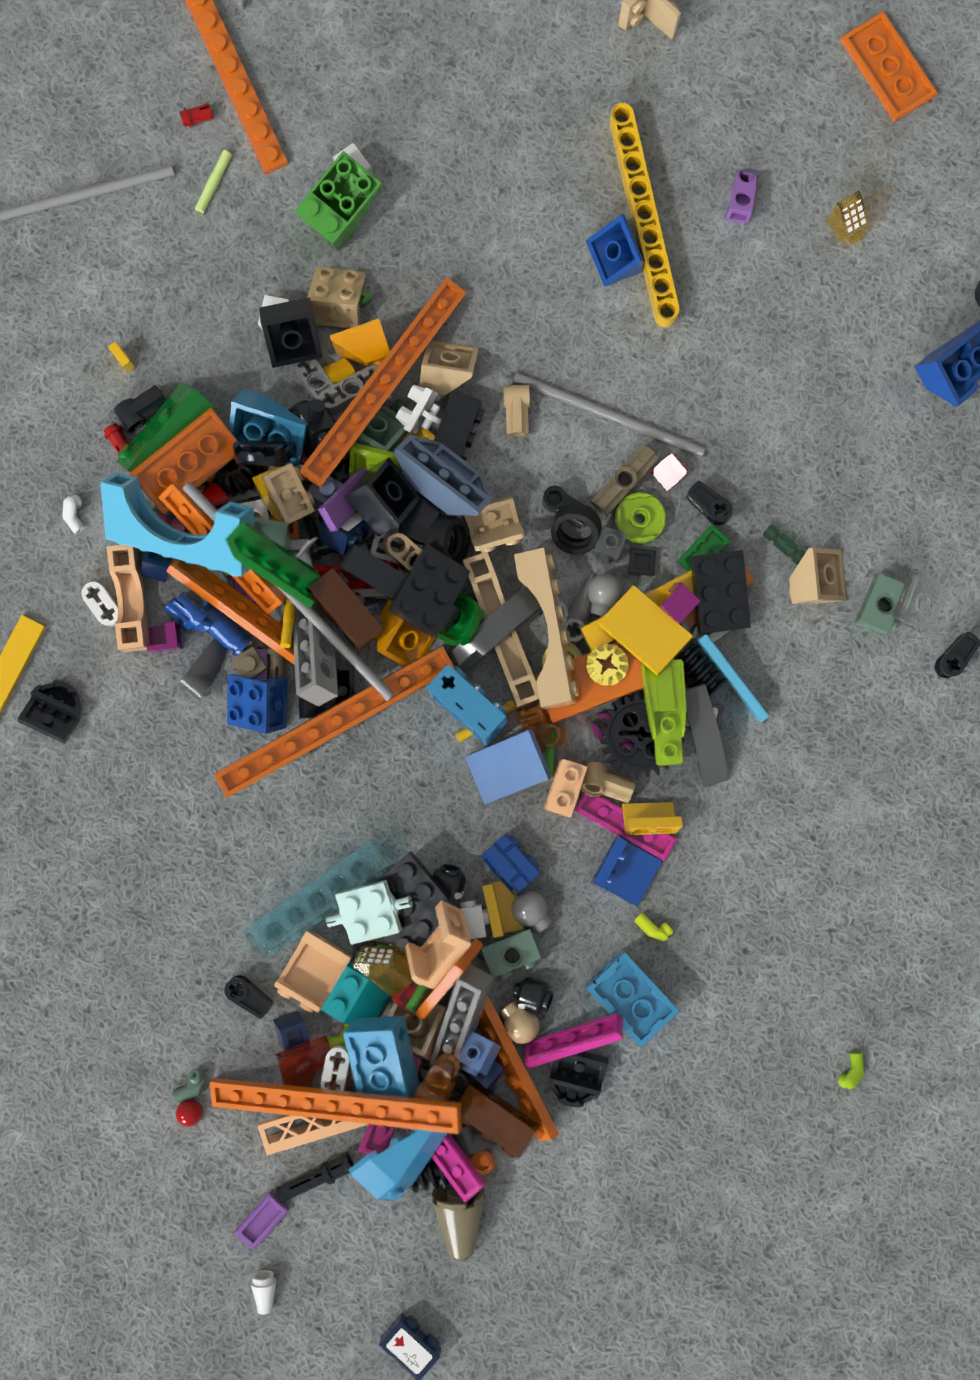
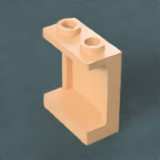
M559 759L544 809L571 818L587 766Z
M442 900L435 907L439 926L421 947L410 942L405 946L412 980L418 985H425L431 989L437 987L471 945L463 910Z
M308 929L281 976L274 984L278 988L277 993L287 999L293 997L301 1002L299 1006L310 1013L314 1011L319 1013L353 955Z

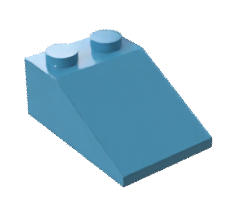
M243 389L231 404L228 428L238 442H245V440L294 442L296 453L287 464L292 463L293 467L301 465L308 423L268 396Z

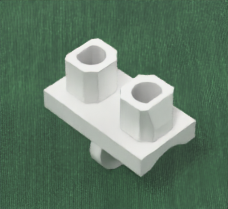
M412 386L408 397L417 402L414 410L411 411L402 406L396 415V419L405 425L403 429L417 434L421 425L428 430L432 422L441 423L442 419L436 416L440 406L433 404L439 394L438 392L427 387Z

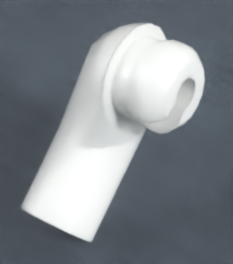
M78 495L65 498L62 512L64 521L75 535L86 528L77 516V508H80L82 505V500Z

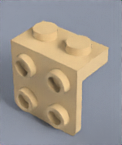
M512 495L491 501L478 516L464 515L475 551H481V553L490 552L496 548L495 546L502 544L514 545L525 537Z

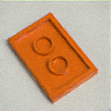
M475 938L470 947L414 1013L422 1020L429 1014L483 947V943Z

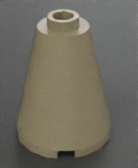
M440 1184L439 1188H434L432 1191V1202L445 1246L450 1257L457 1261H465L474 1254L485 1199V1190L482 1188L469 1201L464 1202L454 1187L443 1188V1184Z

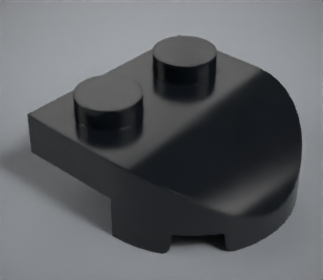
M245 440V442H234L233 444L235 462L240 465L282 467L296 453L294 442Z
M54 680L53 683L43 686L39 684L30 692L31 698L19 715L18 722L66 744L81 717V703L77 691L71 685L62 681Z
M583 1051L554 1060L550 1072V1090H553L560 1103L570 1107H583L586 1102L596 1101L601 1094L609 1058Z

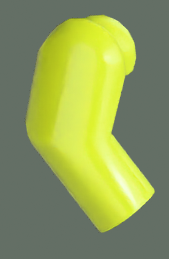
M641 913L634 921L651 938L666 941L673 934V929L667 923H662L658 928L644 913Z

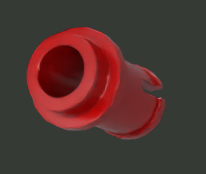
M209 103L190 109L184 107V110L179 112L184 127L189 126L192 128L193 124L213 119Z
M113 423L104 429V437L110 440L116 452L119 453L126 444L130 445L122 432V426Z

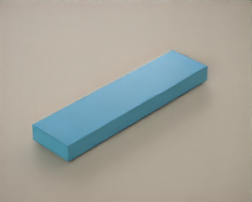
M707 634L698 635L694 640L700 645L704 653L708 655L707 657L714 663V666L720 671L721 675L727 679V683L755 719L760 722L769 717L767 711Z

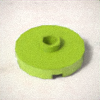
M637 492L628 495L620 502L615 511L614 522L617 531L627 535V541L634 544H645L653 541L661 534L666 524V512L663 504L653 495ZM643 515L645 521L638 523L635 520V516Z

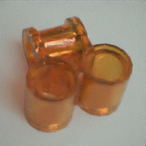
M540 702L535 707L527 710L522 708L518 711L519 721L524 732L533 729L542 754L546 751V747L563 748L569 742L568 730L564 726L553 724L548 710L542 708ZM556 730L557 739L552 742L551 733Z
M451 1054L441 1055L436 1064L428 1071L425 1080L422 1081L413 1098L446 1102L457 1083L455 1079L460 1070L458 1059Z

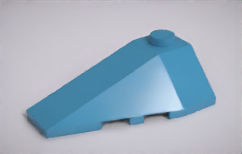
M412 1129V1135H406L401 1138L396 1137L390 1141V1148L380 1154L376 1150L369 1153L352 1166L349 1172L377 1199L395 1201L405 1194L404 1191L413 1185L447 1133Z

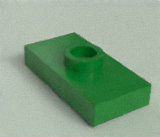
M712 523L676 562L686 571L691 570L690 556L720 553L731 540Z

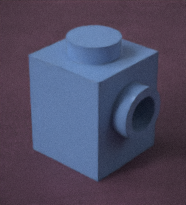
M471 1031L457 1061L464 1064L462 1068L464 1071L474 1076H477L478 1072L487 1076L501 1046Z

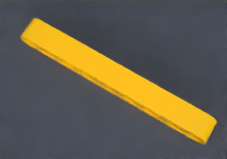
M618 103L612 108L609 121L637 246L644 261L642 268L654 319L659 326L670 327L675 323L679 313L675 286L634 111L629 104ZM616 117H625L627 121L619 122L616 120ZM624 140H628L632 142L633 145L624 146L621 142ZM634 164L638 167V170H629L627 165ZM640 188L644 191V194L637 195L632 190ZM645 212L650 218L641 219L638 213ZM650 236L653 237L656 242L653 244H648L644 241L643 238ZM656 260L661 264V267L653 268L649 262ZM663 285L667 291L660 293L655 289V286ZM668 309L672 312L673 316L664 317L660 311Z

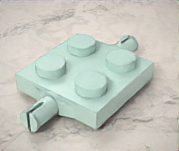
M387 880L335 894L340 912L337 915L327 916L326 923H328L327 926L329 928L343 924L350 943H360L400 933L402 927L398 918L399 910L412 907L413 903L410 901V896L396 900L390 892Z

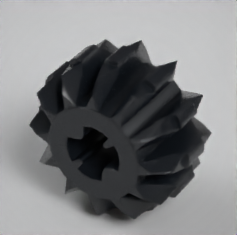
M233 458L216 472L215 477L219 486L226 494L236 497L239 493L245 495L247 490H253L252 486L255 484L252 478L261 473L258 466L236 464L235 458Z

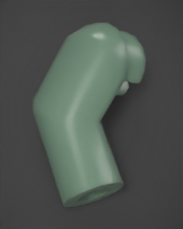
M199 1069L191 1070L188 1075L187 1085L173 1090L176 1103L200 1095L206 1081L203 1071Z

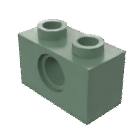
M881 573L875 575L855 623L881 635L893 631L899 620V617L896 616L899 607L903 608L909 594L906 591L909 585ZM880 599L887 601L889 606L887 612L880 610L878 606Z
M530 927L482 945L483 947L481 948L491 976H498L499 980L513 975V970L519 967H523V970L530 969L538 965L537 960L541 959ZM509 948H515L520 953L519 958L515 961H509L504 956L505 951Z

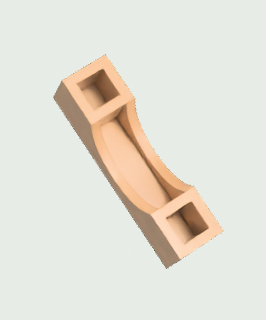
M128 545L107 546L109 572L114 581L118 602V617L115 623L118 650L123 652L147 650L146 646H150L144 582L143 576H141L140 550Z

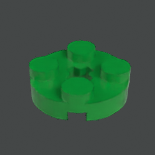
M458 594V598H456L453 605L461 610L457 617L460 619L457 623L454 621L448 633L440 629L437 637L449 645L461 644L465 646L470 643L472 635L476 632L480 621L484 617V611L480 608L478 602L470 596Z

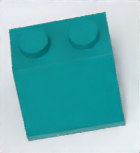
M352 957L321 1010L338 1021L349 1025L356 1018L378 1017L397 984Z

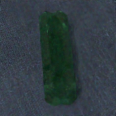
M771 524L764 531L763 536L769 541L773 540V545L787 557L791 556L792 561L798 565L806 552L803 549L799 550L798 545L784 533L780 534V529Z

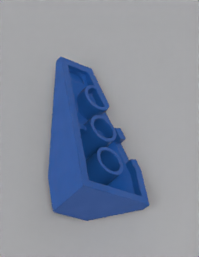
M980 320L930 353L914 366L925 388L955 407L962 404L975 393L979 386L977 382L980 379Z

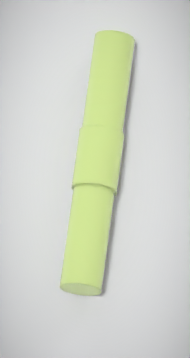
M223 150L195 207L197 211L205 212L232 157L230 152Z

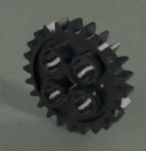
M635 693L634 701H630L625 696V704L622 706L616 701L617 710H607L611 718L602 719L607 728L599 730L601 734L606 735V737L600 739V744L608 745L602 750L603 754L611 753L612 755L608 758V762L613 763L617 761L615 767L617 771L624 766L626 776L632 770L635 771L637 779L641 772H645V776L648 779L652 770L659 776V767L661 766L656 764L655 756L652 757L646 753L647 747L654 744V740L651 737H644V740L640 742L638 736L619 735L620 731L638 735L641 733V730H645L647 736H652L645 696L643 700H640L638 694ZM628 716H635L638 722L634 727H626L623 724L624 719ZM681 738L682 743H685V739ZM625 741H630L634 743L635 748L630 753H623L620 750L621 744ZM669 765L662 766L666 770H669Z

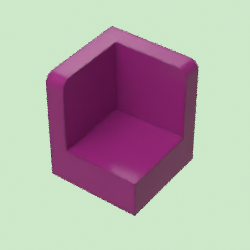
M674 583L668 590L671 594L661 604V608L680 624L700 600L683 583Z
M167 622L164 623L165 626L150 627V646H146L147 651L157 653L181 650L180 624Z

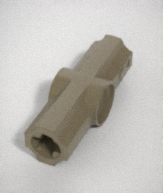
M642 444L625 464L615 472L614 476L590 503L607 517L622 499L633 490L634 486L659 458L649 447ZM621 475L628 476L631 479V484L628 486L621 485L618 482V477Z

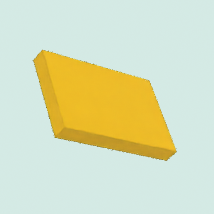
M634 585L598 622L602 629L657 676L693 637V635Z

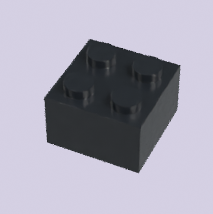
M310 297L259 307L260 322L272 368L323 358Z
M390 457L368 469L345 496L378 537L399 526L422 498Z

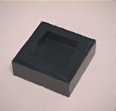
M630 548L628 574L653 577L656 550Z

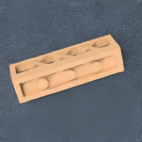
M283 1115L258 1123V1129L266 1154L270 1155L368 1124L328 1119L317 1121L316 1118ZM299 1118L309 1122V1124L290 1128L293 1121ZM276 1126L284 1131L268 1136L266 1129Z

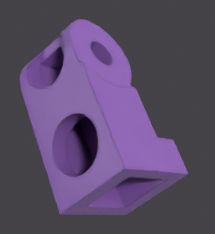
M736 171L725 220L748 224L753 210L757 186L756 173Z

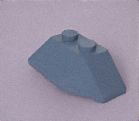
M410 434L395 448L394 453L403 475L416 491L447 515L478 516L493 499L483 475L444 444L429 439L417 438V436Z

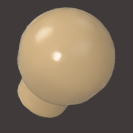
M516 1000L499 1012L504 1019V1027L512 1042L526 1044L534 1040L538 1035L540 1023L537 1015L519 1009L516 1006Z

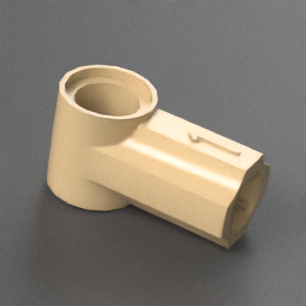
M504 385L507 436H527L529 430L528 408H530L529 385Z
M590 762L586 765L587 770L581 786L582 792L595 797L606 795L626 803L630 801L635 789L633 780L608 772V767L602 763Z

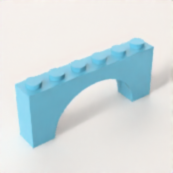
M116 472L101 481L106 540L117 542L119 545L136 547L141 551L161 554L163 557L183 560L188 564L205 566L210 570L223 571L232 576L242 577L250 570V568L233 558L225 539L243 521L254 527L253 507L229 502L215 512V523L210 533L190 534L173 528L155 514L143 496L139 478Z

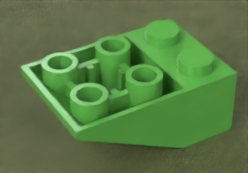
M342 151L294 212L330 245L339 250L355 232L383 184L346 152Z

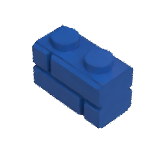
M505 833L479 857L510 892L516 895L541 872L537 869L539 866L537 861L531 855L525 856L519 849L522 847L520 842L513 835L508 836Z

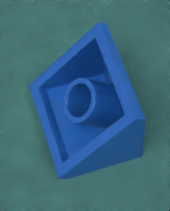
M621 214L585 240L604 287L641 273L644 261L625 214Z

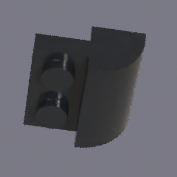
M336 665L337 697L320 706L299 697V719H311L354 695V666Z

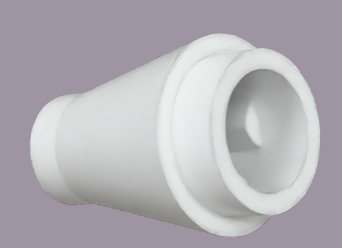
M269 1270L254 1273L250 1282L257 1305V1312L262 1315L273 1311L277 1279L274 1277V1273Z

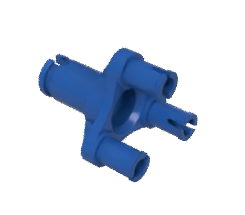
M183 591L176 598L173 597L163 608L180 623V627L185 632L188 630H201L203 633L208 631L225 648L231 649L234 656H237L252 640L250 635L247 636L245 634L246 631L212 604L206 601L199 607Z

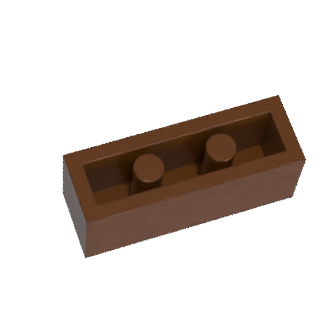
M332 568L310 585L308 590L317 605L356 652L359 653L382 634L383 621L375 612L370 613L365 607L367 603L359 592L354 594L348 587L350 582L342 572L337 573Z
M477 1080L468 1086L458 1102L461 1103L462 1123L477 1128L483 1138L491 1142L494 1140L502 1146V1151L511 1157L516 1156L520 1158L526 1152L541 1125L497 1094L486 1089Z

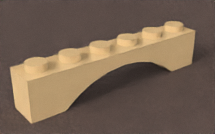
M545 548L514 554L518 580L527 586L537 598L548 626L547 656L543 669L536 681L540 706L548 710L577 704L576 696H579V689L576 680H572L571 671L574 670V662L572 656L568 655L566 645H570V639L567 630H563L562 620H565L563 605H559L557 595L561 594L558 579H554L553 570L556 569L554 555L550 554Z
M488 552L463 560L464 567L470 571L468 578L476 600L484 611V620L505 603ZM514 630L494 648L515 705L519 708L538 701L539 694L533 672L517 632Z

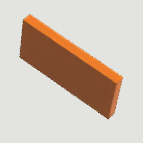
M884 11L840 38L841 43L894 122L938 95L937 90Z
M209 408L129 472V475L139 478L140 488L159 511L165 515L170 509L158 497L177 479L184 486L191 482L198 488L235 458L233 444L238 442V440L215 411Z
M619 642L613 643L612 645H617L627 655L629 662L628 672L619 683L604 686L596 683L588 674L586 664L590 653L573 659L574 670L571 671L572 680H576L579 689V696H576L577 704L548 709L552 723L555 724L644 689L642 662ZM612 654L606 661L598 659L603 666V673L608 668L617 670L611 663ZM540 673L534 675L535 678H536V681H537V679H538Z

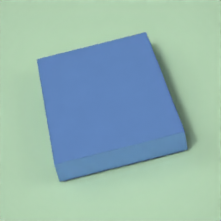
M533 729L465 757L484 805L552 778Z

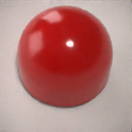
M194 1099L182 1101L176 1109V1119L179 1124L185 1127L196 1125L203 1115L201 1104Z

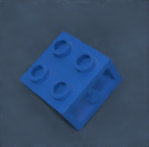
M229 674L227 723L264 734L287 728L288 678L279 676L258 680Z
M616 836L592 882L629 903L638 906L661 865V860Z

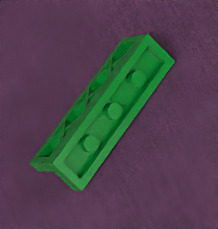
M243 521L225 539L234 559L307 607L314 603L308 587L321 578V576L313 567L246 521Z

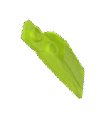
M681 659L672 660L658 676L641 663L645 703L652 740H654L656 764L658 766L680 765L683 763L681 738L684 736L686 726L683 661Z

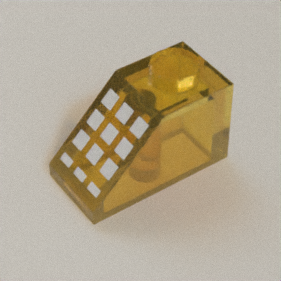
M860 191L838 202L826 221L842 247L848 243L853 246L865 237L863 234L869 227Z
M361 946L359 948L353 966L391 997H394L413 982L407 955L400 949Z

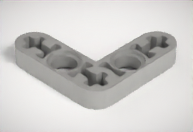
M316 359L293 364L298 379L313 400L318 399L324 402L325 409L329 415H335L345 410L364 386L362 381L365 384L379 366H368L334 385ZM306 364L307 367H310L311 373L309 375L305 367H301L302 365ZM317 380L325 382L321 388H313L311 386ZM351 386H357L360 388L359 391L355 394H349L346 392V390ZM331 400L332 402H335V403L330 404L329 402H326V401Z

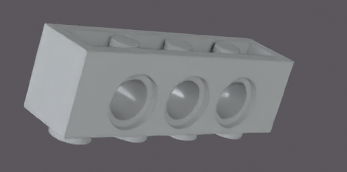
M314 601L311 608L333 629L331 620ZM295 607L293 640L296 695L320 706L338 696L335 647Z
M470 965L457 979L429 1062L430 1065L452 1076L463 1064L457 1061V1058L470 1032L476 1031L494 979L493 976Z

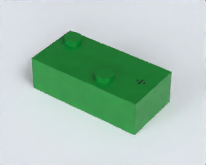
M180 383L131 444H126L119 451V458L116 462L128 472H131L207 409L212 408L216 412L217 408L194 388Z

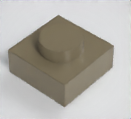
M253 646L231 660L239 674L249 678H255L268 669Z

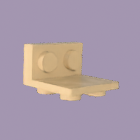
M667 0L622 1L618 25L625 32L631 25L636 27L641 22L643 16H645L671 40L676 36L681 12L674 2Z
M316 267L307 296L311 300L316 325L353 328L360 325L359 302L366 279L365 272Z
M292 463L261 477L283 522L288 524L315 511L313 505H315L314 499L308 490H304L301 483L303 481L302 474L299 473L298 467H293Z

